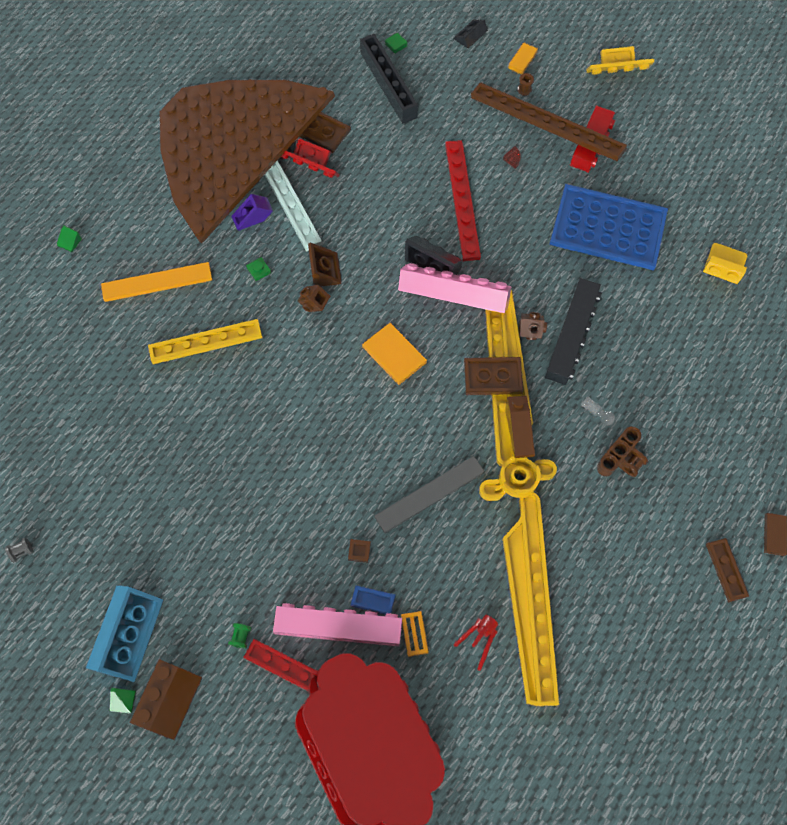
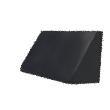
M473 19L454 37V40L469 49L488 31L485 20Z

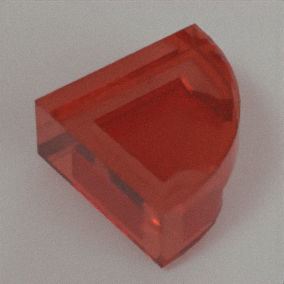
M514 146L503 156V160L515 169L518 167L521 156L518 148Z

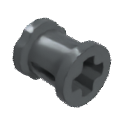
M25 537L22 538L21 542L5 547L6 553L13 563L26 554L34 553L31 543Z

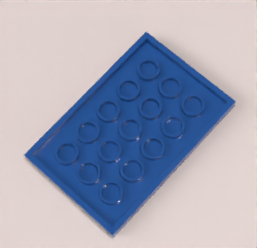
M565 184L549 245L654 270L668 208Z

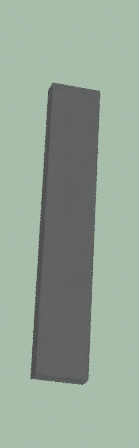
M473 456L376 514L374 518L384 534L483 475L485 471Z

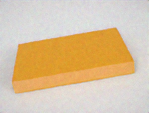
M391 323L362 344V347L398 385L427 363V360Z

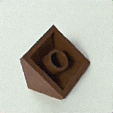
M311 242L308 243L313 285L323 287L341 284L337 252Z

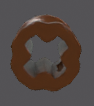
M524 73L519 77L520 85L517 87V91L523 96H527L532 92L531 85L534 82V77L531 74Z

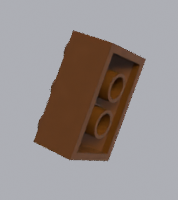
M159 659L130 723L175 740L203 677Z

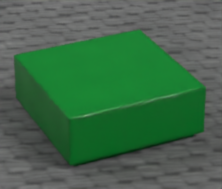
M397 32L385 40V45L396 54L407 47V41Z

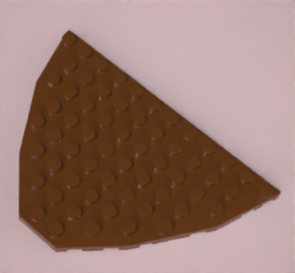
M224 80L181 88L161 109L160 151L173 202L201 244L335 97L333 91L327 90L325 87L318 88L289 80Z

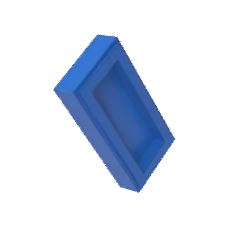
M355 585L350 606L384 615L391 614L395 595Z

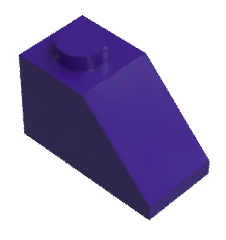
M250 194L231 217L237 230H242L264 222L273 212V209L267 197Z

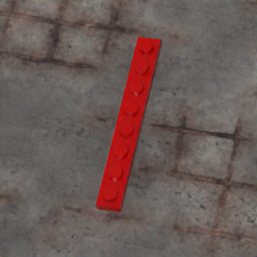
M462 140L445 142L462 261L480 260L481 255Z

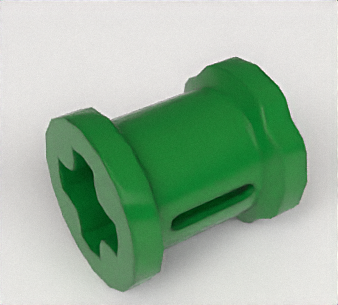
M233 623L234 631L228 645L246 649L248 632L251 631L252 627Z

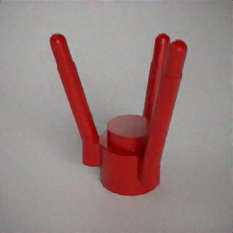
M484 615L482 620L478 618L476 623L453 644L454 647H457L476 629L479 634L472 643L473 647H476L483 636H489L478 671L482 670L492 641L497 634L495 629L498 626V622L488 615Z

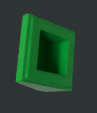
M63 226L57 246L73 252L82 238L77 231Z

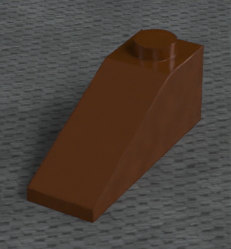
M527 396L507 397L505 413L514 457H534L532 424Z

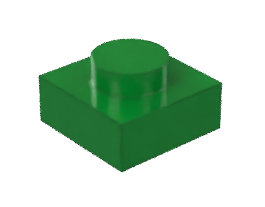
M262 257L246 265L255 282L271 274V270Z

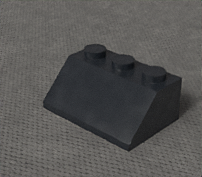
M413 236L405 241V261L416 264L420 268L432 267L435 271L439 272L450 271L454 275H457L461 270L462 260L457 255L446 252L442 247L431 244L427 239Z

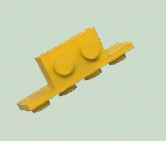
M634 46L603 49L600 51L601 64L590 65L586 70L587 73L592 72V75L600 74L602 71L614 73L619 69L631 71L638 67L640 70L650 68L649 66L654 63V59L635 61Z

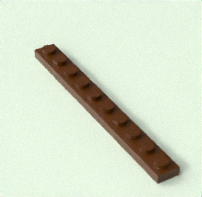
M479 83L471 93V98L617 162L627 149V145L483 83Z

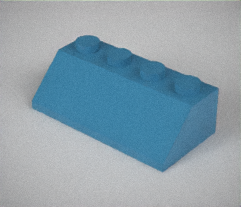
M116 586L86 668L135 682L163 599L131 587Z

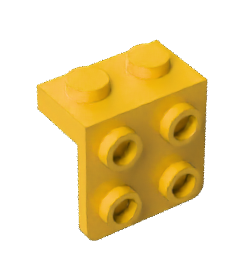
M714 243L703 272L738 284L747 267H744L747 254Z

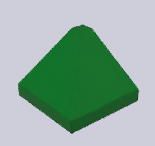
M111 688L110 711L132 713L136 691Z

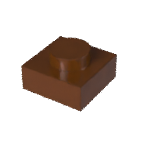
M351 539L348 561L368 563L371 541Z

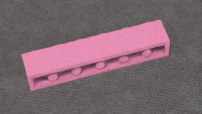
M410 263L400 270L398 290L505 313L509 305L512 287L507 286L504 282L492 283L484 278L473 279L469 275H454L450 271L439 272L435 271L432 267L420 268L418 265Z
M287 603L282 604V606H276L273 627L275 635L397 647L400 645L402 618H398L396 614H386L384 617L377 616L376 612H365L364 615L356 614L357 611L348 609L344 610L343 613L336 612V609L325 607L323 610H315L314 606L304 605L303 609L294 608L295 605Z

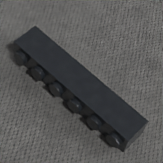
M375 33L361 38L360 53L401 123L404 124L417 119L418 104Z
M583 278L579 279L545 375L546 379L566 385L568 380L573 379L576 370L572 368L574 364L579 362L581 354L578 351L579 348L583 349L586 338L583 337L584 333H588L592 323L588 321L590 317L593 318L597 307H594V304L600 300L602 292H599L601 284Z

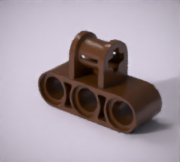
M631 426L625 429L604 454L597 465V471L600 475L610 476L619 467L628 475L636 477L638 470L648 463L647 458L634 448L641 439V432L638 428ZM627 435L632 436L634 441L629 440ZM615 449L621 450L623 454H618ZM603 463L610 464L611 469L606 468Z

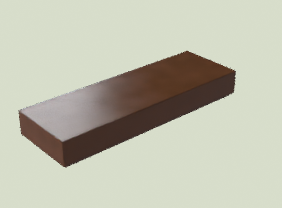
M724 538L707 543L706 547L728 603L749 597L727 539Z

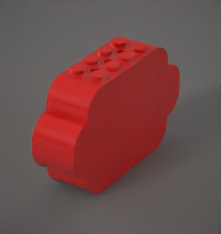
M349 653L340 654L327 660L312 677L309 684L310 696L298 709L295 717L297 733L341 825H426L433 813V799L430 793L441 785L445 775L440 748L432 740L429 734V727L425 721H422L418 713V705L411 699L408 693V686L404 680H401L398 672L392 666L381 662L366 666L362 659Z

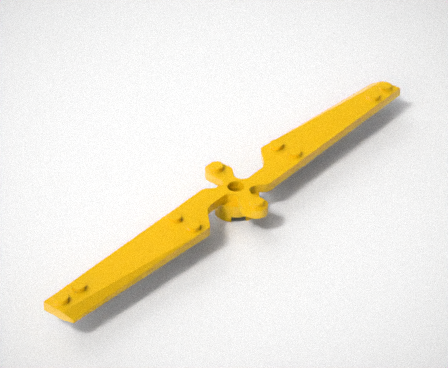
M511 290L509 305L505 313L485 309L488 356L521 357L524 392L523 394L491 395L496 461L502 468L499 473V479L482 482L479 494L487 501H498L506 493L512 497L519 498L520 519L502 540L526 704L533 706H558L559 697L541 503L539 496L534 493L539 481L551 480L555 476L557 467L553 461L548 459L532 462L527 459L528 457H514L505 413L507 397L527 396L532 425L533 419ZM520 474L524 477V480H517L514 475Z

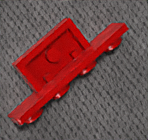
M300 138L294 153L285 151L281 156L284 159L288 157L293 158V162L301 166L305 163L313 171L322 170L324 171L323 175L333 178V176L339 177L340 175L326 167L331 151Z

